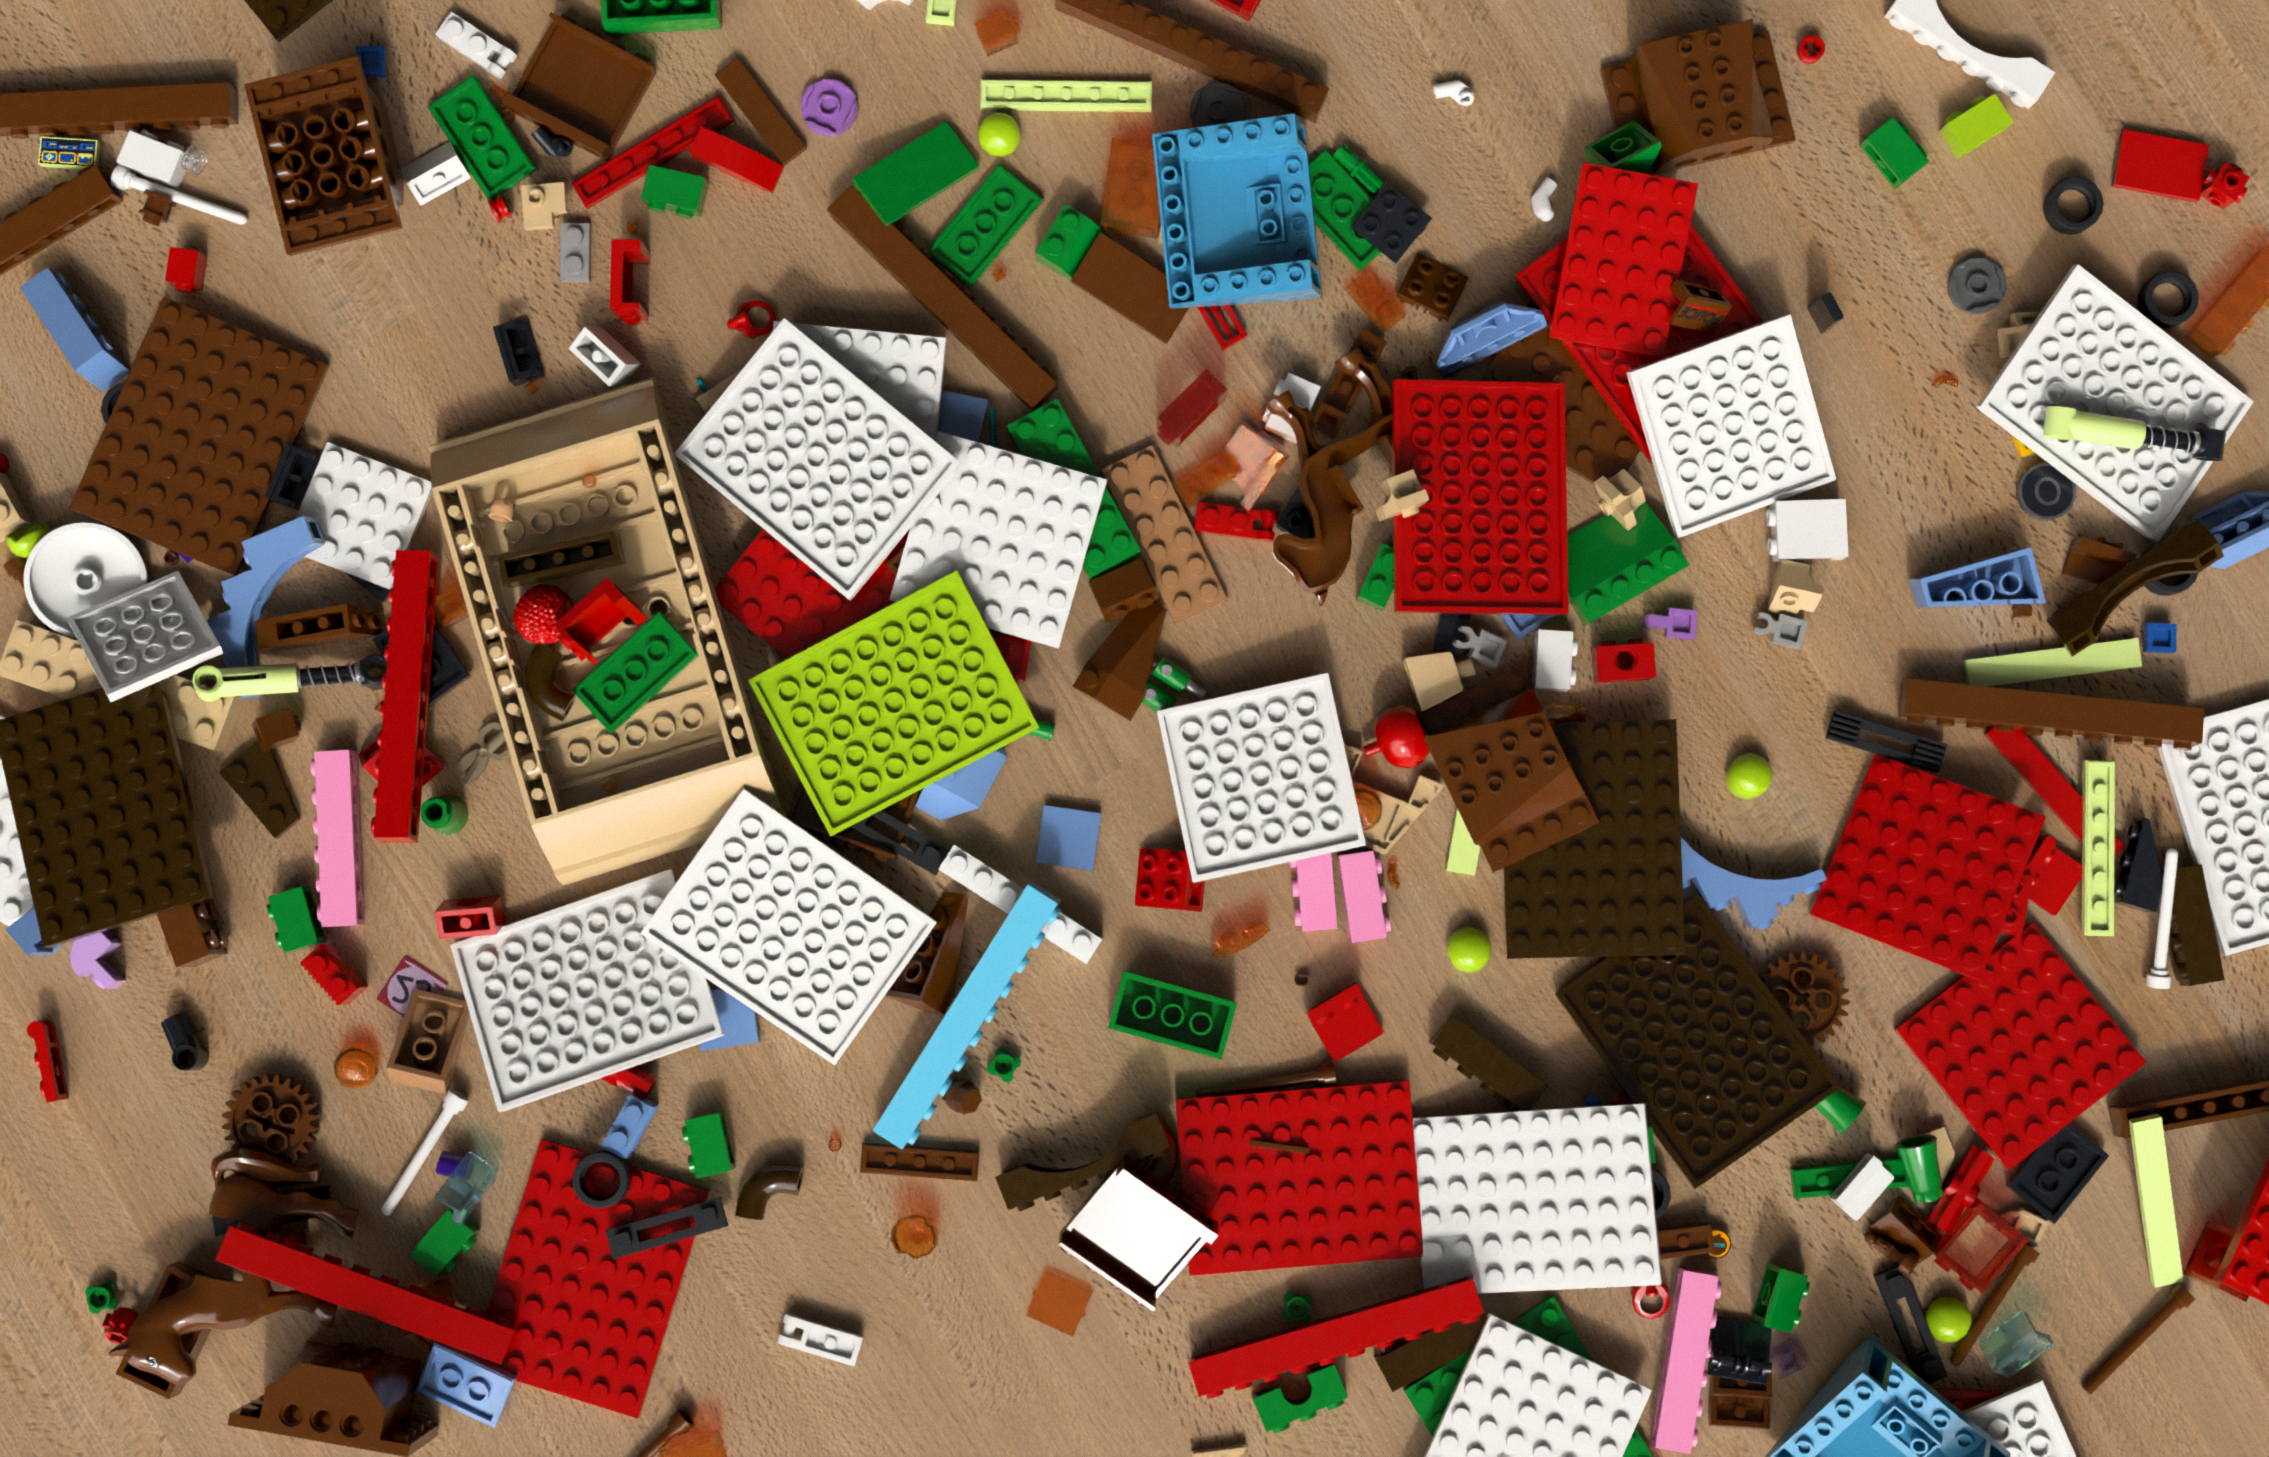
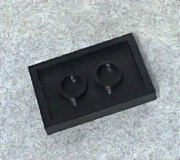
M435 624L428 707L472 676ZM387 629L372 639L383 655L385 646L389 644Z
M2069 1123L2034 1150L2005 1186L2050 1223L2055 1224L2109 1155Z

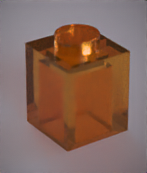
M1006 9L974 22L976 33L987 57L1018 44L1017 33L1021 32L1015 16L1009 17Z

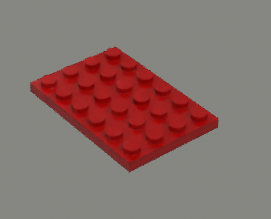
M1589 163L1581 164L1548 333L1549 338L1664 358L1670 329L1669 319L1673 314L1676 299L1675 294L1670 288L1676 279H1680L1699 183Z

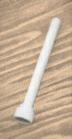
M117 165L113 170L111 176L112 187L121 190L135 188L144 191L148 189L168 196L176 203L240 225L247 222V216L243 213L136 177V174L130 168Z
M2173 848L2167 850L2165 857L2154 967H2151L2150 972H2147L2145 985L2157 989H2169L2171 984V975L2168 974L2169 970L2166 969L2178 862V852Z
M453 1089L447 1091L443 1098V1111L382 1206L381 1211L384 1215L388 1216L393 1213L453 1115H457L459 1111L465 1109L469 1102L465 1095Z

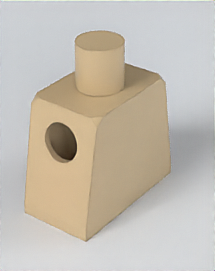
M1451 652L1408 657L1402 661L1419 713L1425 712L1464 691L1461 679L1476 675L1471 659L1455 663Z

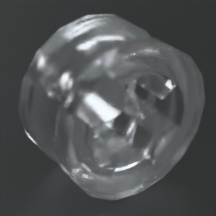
M194 145L190 146L183 155L181 167L186 171L191 169V173L199 175L207 164L208 153L204 150L199 151Z

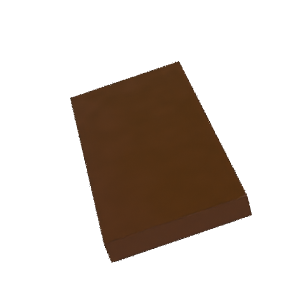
M1101 232L1069 281L1164 344L1168 343L1189 309H1171L1169 307L1166 274Z

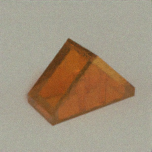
M459 581L453 583L436 597L435 621L439 630L469 618Z

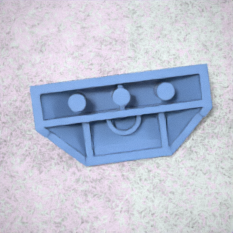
M1502 300L1498 303L1493 302L1486 305L1482 311L1472 316L1462 317L1455 325L1450 327L1436 363L1440 373L1445 379L1545 328L1548 325L1541 310Z
M2241 492L2190 518L2189 524L2198 519L2219 542L2224 557L2211 564L2210 567L2225 569L2269 548V492Z
M1003 746L923 788L915 807L939 820L979 809L1007 759L1005 747Z

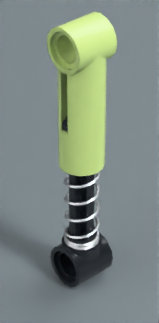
M2048 406L2046 407L2043 437L2060 440H2079L2138 449L2142 444H2146L2148 448L2153 445L2159 446L2160 449L2164 447L2171 448L2172 451L2176 449L2184 450V453L2188 452L2192 455V459L2223 461L2226 431L2197 428L2195 431L2188 433L2184 429L2176 431L2171 427L2165 430L2161 426L2151 428L2149 424H2145L2142 420L2081 412L2069 407Z
M372 654L352 665L347 663L346 666H336V664H333L332 667H323L320 664L317 668H309L306 665L302 669H299L296 663L216 668L206 665L195 671L192 682L198 697L209 702L216 701L221 697L299 692V688L302 689L304 686L313 685L316 688L322 684L330 687L331 684L340 683L344 686L345 683L354 682L355 685L360 684L372 690L383 689L382 677L387 671V661L381 655ZM378 667L384 672L378 677H372L368 674V671L371 668ZM206 679L217 681L216 685L212 688L206 689L201 687L202 682Z

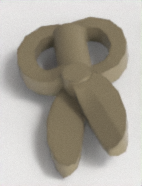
M492 722L483 727L478 735V744L481 748L467 753L455 765L453 770L456 774L472 766L464 779L465 784H470L480 777L485 771L490 757L501 760L510 756L508 748L501 754L495 753L506 741L501 723ZM491 729H499V731L487 743H485L486 734Z

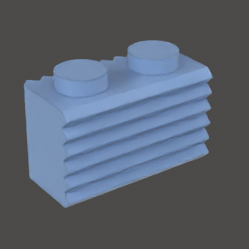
M635 1094L627 1096L628 1100L624 1101L625 1106L621 1107L622 1111L618 1112L619 1116L615 1117L616 1121L612 1122L613 1126L610 1127V1132H607V1137L601 1143L602 1148L624 1160L631 1158L659 1107L654 1102L642 1099Z

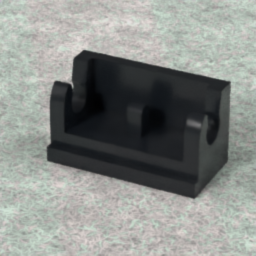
M515 320L493 326L509 382L516 387L544 378L545 374L529 323Z
M286 443L265 497L299 511L321 457Z

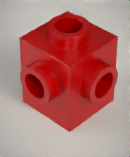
M2224 162L2216 169L2212 167L2202 181L2204 186L2201 190V197L2223 210L2232 203H2239L2248 190L2245 185L2250 176L2244 174L2242 168L2231 163Z

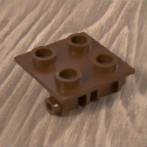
M1417 253L1396 297L1401 299L1400 302H1405L1411 306L1417 304L1416 310L1420 306L1424 307L1423 313L1425 314L1427 310H1430L1429 314L1438 318L1439 321L1442 319L1448 321L1469 277Z

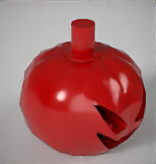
M1404 704L1389 706L1379 713L1374 724L1376 741L1363 746L1367 757L1382 752L1386 761L1394 767L1408 769L1421 764L1430 752L1423 738L1426 737L1425 731L1414 707Z

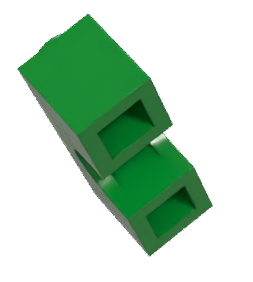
M1335 1364L1319 1365L1306 1371L1310 1381V1390L1300 1400L1287 1398L1283 1394L1279 1383L1252 1394V1399L1266 1432L1273 1430V1433H1279L1290 1427L1289 1423L1300 1418V1421L1304 1422L1317 1416L1316 1411L1327 1407L1328 1410H1332L1343 1405V1399L1348 1398V1395Z

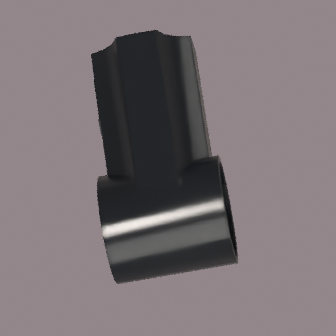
M187 1012L164 1019L161 1022V1026L173 1052L172 1062L174 1066L183 1071H197L204 1068L208 1062V1052L200 1045ZM190 1050L194 1053V1061L191 1065L186 1060L187 1053Z

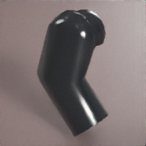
M542 126L531 134L550 156H568L573 150V144L569 139L551 137Z

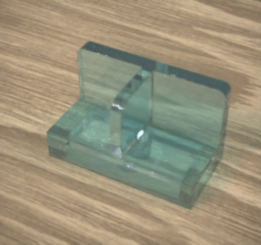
M468 1152L436 1193L435 1198L454 1210L451 1220L462 1226L495 1182L499 1169L474 1153Z
M2022 1310L1979 1341V1346L1992 1371L2009 1378L2055 1345L2050 1335L2035 1329L2027 1312Z

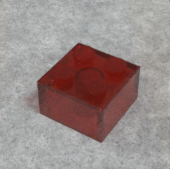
M2206 1221L2183 1275L2211 1289L2247 1302L2248 1295L2215 1279L2236 1231Z

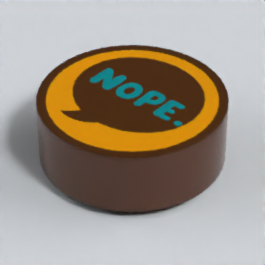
M1712 1228L1716 1253L1706 1255L1714 1259L1723 1258L1731 1249L1730 1237L1723 1230Z

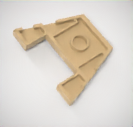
M1344 744L1351 778H1353L1363 751ZM1419 775L1409 801L1406 803L1352 780L1366 845L1363 847L1385 856L1431 801L1440 793L1444 785Z

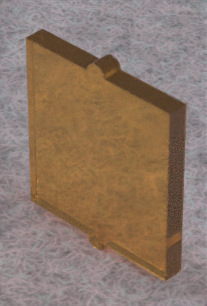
M1045 1271L1038 1289L1033 1291L1034 1298L1026 1316L1073 1337L1081 1317L1086 1315L1084 1310L1093 1291L1049 1271Z

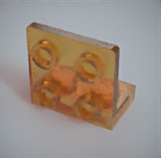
M1242 423L1214 464V468L1243 489L1242 492L1246 496L1240 504L1250 511L1263 497L1290 456L1247 424Z

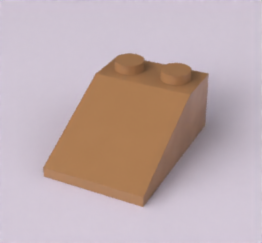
M414 989L386 1067L389 1081L442 1094L447 1093L469 1017L466 1001Z

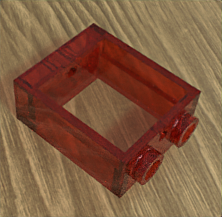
M1206 369L1157 417V430L1159 431L1157 435L1166 445L1169 446L1172 443L1177 448L1226 400L1227 388Z
M1977 1197L1974 1203L1960 1215L1949 1234L1944 1233L1934 1253L1937 1257L1934 1262L1946 1272H1949L1951 1269L1960 1276L1957 1280L1968 1290L1972 1291L1976 1288L1983 1294L2029 1240L2020 1230ZM1979 1215L2007 1237L2008 1240L1979 1274L1975 1276L1946 1251L1973 1219Z

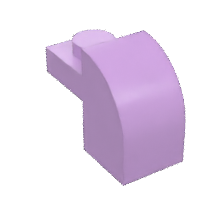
M110 930L75 940L71 948L70 961L78 977H89L93 974L91 978L100 988L118 989L126 980L106 959L122 942Z

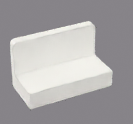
M450 142L401 169L406 184L420 205L429 202L471 178Z
M1867 1153L1829 1198L1852 1219L1857 1221L1893 1181L1894 1176L1882 1166L1883 1163L1878 1158Z

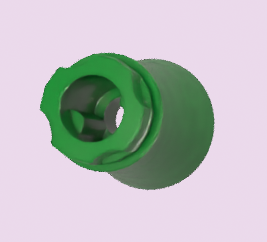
M446 794L431 797L420 808L422 821L428 827L441 834L451 835L459 832L468 820V808L465 802L455 795ZM440 809H442L441 812L443 813L441 818L438 816Z
M1841 1087L1814 1107L1841 1134L1858 1117L1865 1107L1866 1101Z
M1916 1135L1898 1141L1895 1147L1901 1158L1910 1191H1913L1914 1201L1926 1203L1938 1200L1943 1196L1941 1188L1943 1183L1939 1170L1936 1136Z

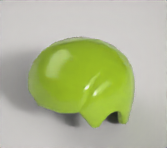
M1006 113L990 114L983 119L978 128L979 143L982 149L991 156L1004 157L1009 155L1020 144V127L1017 121Z
M41 522L7 534L5 540L12 553L19 557L28 558L35 545L51 532V528L48 524Z
M1745 753L1733 760L1725 772L1727 788L1735 797L1744 800L1757 798L1771 784V766L1763 756L1758 754Z
M1470 926L1459 928L1448 939L1447 955L1454 968L1458 971L1470 974L1481 971L1488 964L1491 955V945L1489 939L1481 930Z
M1941 1296L1932 1301L1928 1306L1925 1321L1934 1339L1942 1343H1954L1967 1335L1971 1326V1315L1966 1304L1954 1296Z

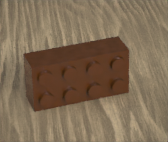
M208 899L157 915L176 967H196L228 954L226 950L228 946L226 935L222 930H219L216 919H218L217 911L214 905L209 903Z
M181 1261L169 1264L148 1307L163 1298L188 1288L191 1285L194 1274L211 1275ZM202 1329L181 1335L184 1348L195 1362L211 1329ZM123 1357L116 1372V1375L167 1399L181 1394L185 1383L182 1385L173 1384L158 1375L134 1368L125 1357Z

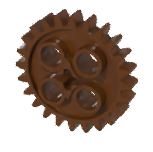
M1805 952L1800 953L1798 960L1795 959L1793 953H1789L1788 962H1785L1779 956L1777 958L1778 967L1771 963L1766 965L1770 974L1761 972L1759 976L1764 980V984L1772 994L1774 991L1780 990L1787 995V1003L1781 1007L1792 1020L1793 1015L1798 1012L1806 1015L1808 1019L1807 1026L1797 1029L1811 1047L1814 1046L1815 1037L1821 1043L1825 1042L1823 1034L1825 1032L1830 1036H1834L1835 1032L1832 1026H1843L1838 1017L1848 1016V1013L1841 1009V1007L1850 1004L1849 1000L1842 999V995L1847 993L1849 989L1840 988L1839 986L1845 978L1835 979L1833 976L1838 968L1835 967L1827 970L1828 960L1826 959L1818 964L1817 954H1814L1810 960H1806ZM1802 971L1809 976V984L1806 987H1800L1795 983L1794 975L1796 972ZM1782 980H1787L1798 995L1806 994L1805 1003L1820 1016L1819 1020H1816L1803 1004L1797 1006L1794 1003L1797 999L1796 996L1782 984ZM1817 993H1823L1828 996L1830 1003L1826 1009H1820L1816 1006L1814 998Z
M270 1073L263 1075L262 1081L258 1076L251 1078L252 1086L248 1082L240 1084L243 1092L239 1090L232 1092L236 1101L229 1100L225 1103L232 1109L222 1114L224 1118L230 1119L229 1123L222 1126V1129L230 1130L231 1134L224 1138L225 1141L234 1140L235 1144L230 1149L235 1147L256 1149L272 1153L291 1163V1157L295 1161L302 1158L300 1151L307 1153L311 1150L306 1142L313 1143L317 1140L311 1132L320 1129V1126L314 1124L313 1120L321 1117V1114L312 1113V1109L318 1105V1102H308L313 1093L303 1094L301 1092L304 1087L303 1083L294 1087V1077H290L283 1082V1076L280 1073L275 1076L273 1081ZM260 1095H265L269 1099L270 1105L268 1109L260 1107L258 1103ZM287 1107L295 1109L297 1113L295 1121L287 1119L285 1115ZM248 1109L252 1110V1112L259 1116H252L248 1114ZM273 1116V1122L277 1125L270 1127V1121L265 1118ZM248 1122H253L257 1126L256 1136H252L247 1132L246 1125ZM284 1126L294 1128L295 1133H291V1131L287 1128H284ZM274 1134L283 1136L285 1141L283 1148L277 1147L274 1144Z

